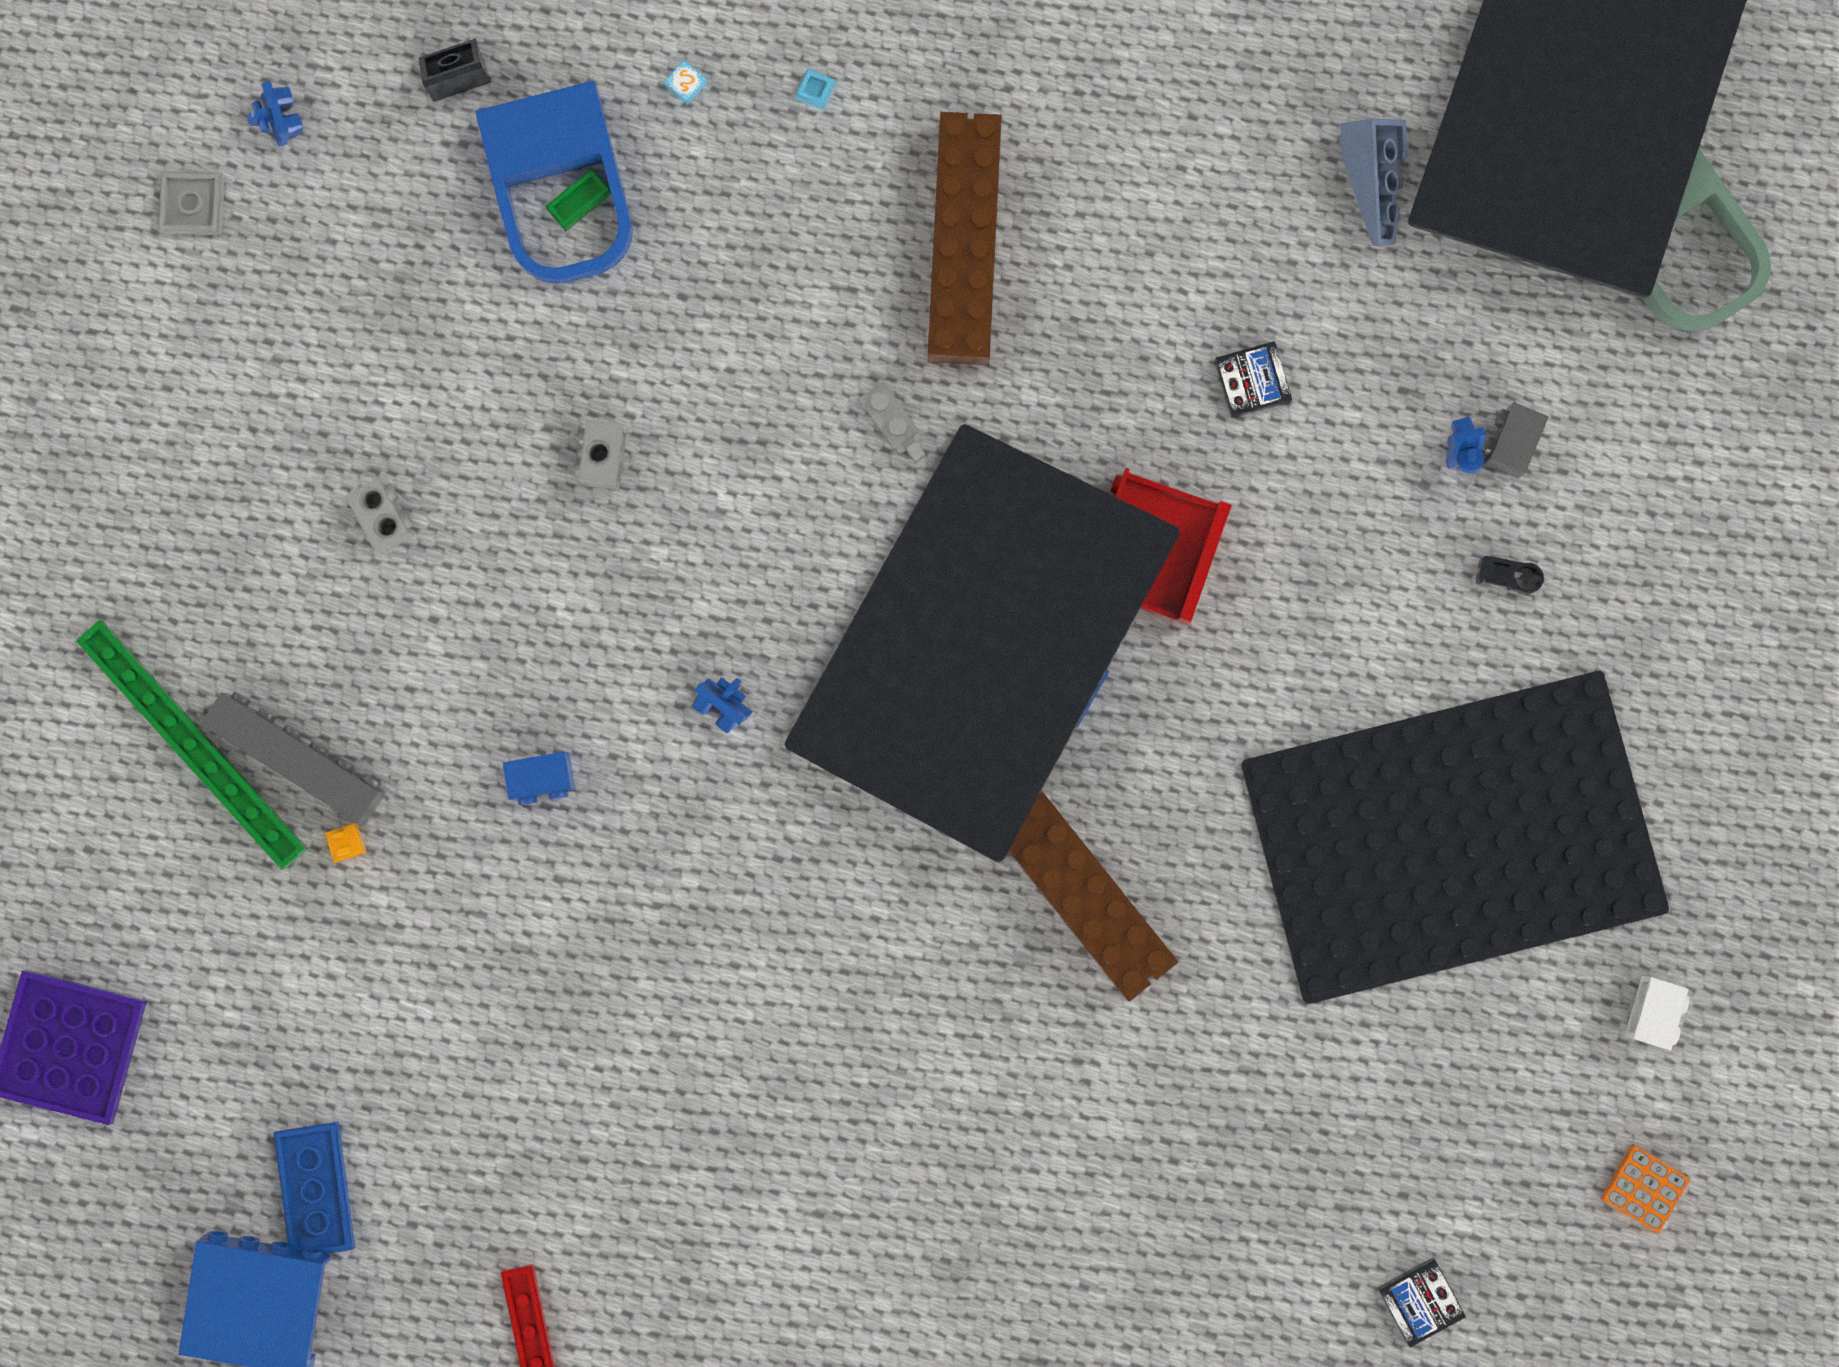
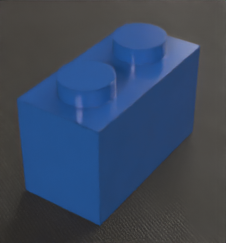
M563 751L502 762L508 799L518 800L519 805L536 803L537 797L549 795L550 800L568 797V791L576 790L570 753Z

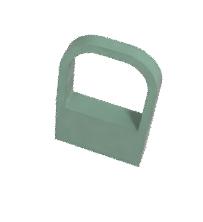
M1698 149L1676 220L1702 203H1707L1718 220L1747 255L1751 264L1752 274L1749 286L1741 296L1707 315H1691L1679 310L1671 303L1656 281L1651 295L1648 298H1642L1658 319L1673 328L1683 331H1702L1712 328L1746 307L1763 292L1769 280L1771 270L1770 255L1764 241L1700 149Z

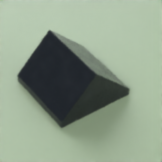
M476 38L418 58L423 86L433 102L491 83Z

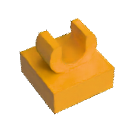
M357 823L325 833L334 863L367 853Z

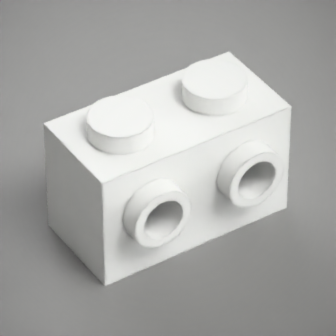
M1642 976L1624 1037L1671 1051L1672 1046L1676 1045L1680 1037L1681 1030L1678 1025L1681 1015L1686 1013L1689 1006V997L1687 996L1689 989L1653 977Z

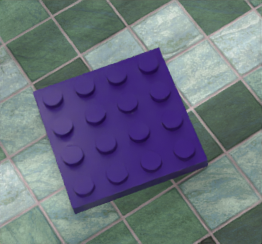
M22 970L0 1046V1098L106 1125L114 1124L147 1000L29 970Z

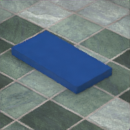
M339 1121L275 1131L274 1139L287 1240L291 1244V1248L315 1247L321 1249L322 1253L325 1254L355 1249Z

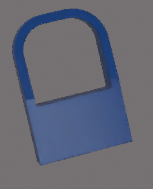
M595 81L476 110L475 113L508 242L514 257L521 267L538 280L556 284L598 275L615 267L624 258L630 247L633 225L599 90ZM603 163L618 218V233L613 245L608 251L597 258L563 267H546L533 261L527 255L524 248L510 187Z

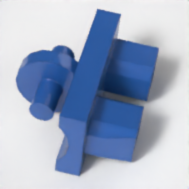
M271 81L261 83L263 93L260 97L264 108H262L260 101L253 102L251 105L254 111L247 115L248 123L251 126H259L261 133L270 131L268 125L270 123L278 147L286 145L288 137L298 135L303 130L298 113L283 116L281 109L293 107L294 101L290 88H273Z
M1471 417L1454 420L1451 425L1453 434L1448 436L1447 439L1449 447L1445 460L1447 467L1450 469L1457 465L1464 473H1476L1483 467L1484 455L1481 452L1486 438L1484 427L1475 429Z
M722 677L717 684L708 678L705 682L699 683L694 690L697 695L692 707L703 715H707L713 706L720 710L722 714L715 723L725 733H729L737 725L743 723L753 712L742 703L746 695L738 690L742 684V681L738 678L734 679L731 684Z

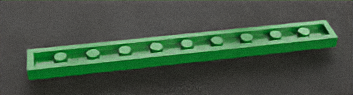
M98 620L76 640L82 649L281 870H286L308 849L104 621Z

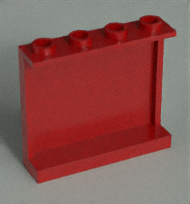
M1125 468L1122 476L1116 474L1110 492L1116 493L1115 497L1178 527L1180 530L1177 542L1140 609L1189 625L1192 622L1232 504L1220 501L1218 504L1131 474L1129 473L1130 469Z

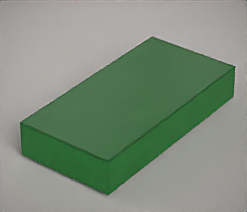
M591 168L548 203L545 208L566 232L612 194L609 187Z

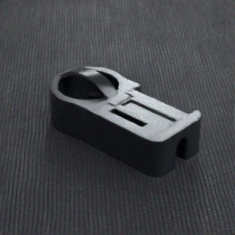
M1491 556L1482 557L1478 563V568H1480L1479 573L1476 575V583L1478 585L1485 581V583L1508 587V591L1529 595L1538 591L1544 582V574L1541 568L1534 563H1523ZM1522 568H1528L1532 570L1536 575L1518 572V570ZM1516 579L1530 580L1537 583L1533 589L1525 590L1518 585Z

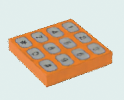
M1631 1144L1600 1199L1659 1234L1689 1183L1690 1178L1638 1146Z

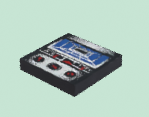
M1275 341L1215 358L1214 361L1231 418L1292 401Z
M1434 1258L1425 1261L1377 1288L1410 1348L1466 1318Z

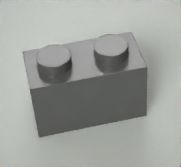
M1515 402L1507 407L1506 410L1502 408L1494 426L1499 427L1494 438L1490 437L1483 450V454L1487 455L1484 465L1517 479L1523 476L1528 469L1549 416Z

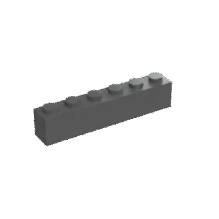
M236 691L232 695L220 693L201 722V725L357 824L366 825L386 792L379 789L381 784L379 781L367 774L360 777L352 772L355 766L340 757L336 761L326 755L329 751L327 748L315 741L308 744L300 739L303 734L288 724L284 728L274 722L277 718L275 715L263 708H260L258 711L248 706L251 701Z

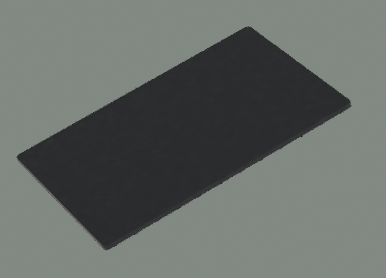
M1483 0L1410 212L1408 224L1420 230L1641 298H1648L1653 291L1747 0Z
M967 424L961 425L784 743L785 748L997 863L1004 861L1180 536L1179 528Z
M1594 671L1248 758L1241 763L1302 1000L1307 1004L1664 915L1669 911L1667 897L1609 689L1602 671Z

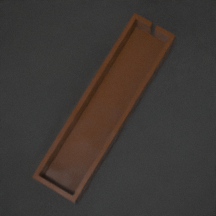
M940 112L928 363L989 366L1002 114L974 113V119H968V113Z
M1041 791L1009 853L1122 996L1130 1002L1151 985L1148 978L1152 976L1153 979L1158 980L1179 962L1044 792Z

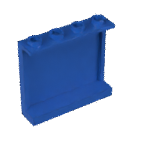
M218 1230L206 1233L196 1241L178 1355L244 1367H314L316 1354L311 1353L316 1319L325 1265L331 1260L332 1255L322 1253L321 1249L315 1247L291 1248V1244L287 1242L263 1243L259 1242V1238L253 1236L229 1237L227 1232Z

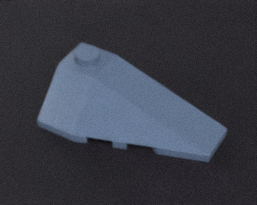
M1366 119L1340 123L1341 133L1339 142L1342 157L1372 245H1395L1400 210L1395 202V194L1398 189L1403 188L1404 179L1398 177L1400 161H1406L1407 157L1406 120Z

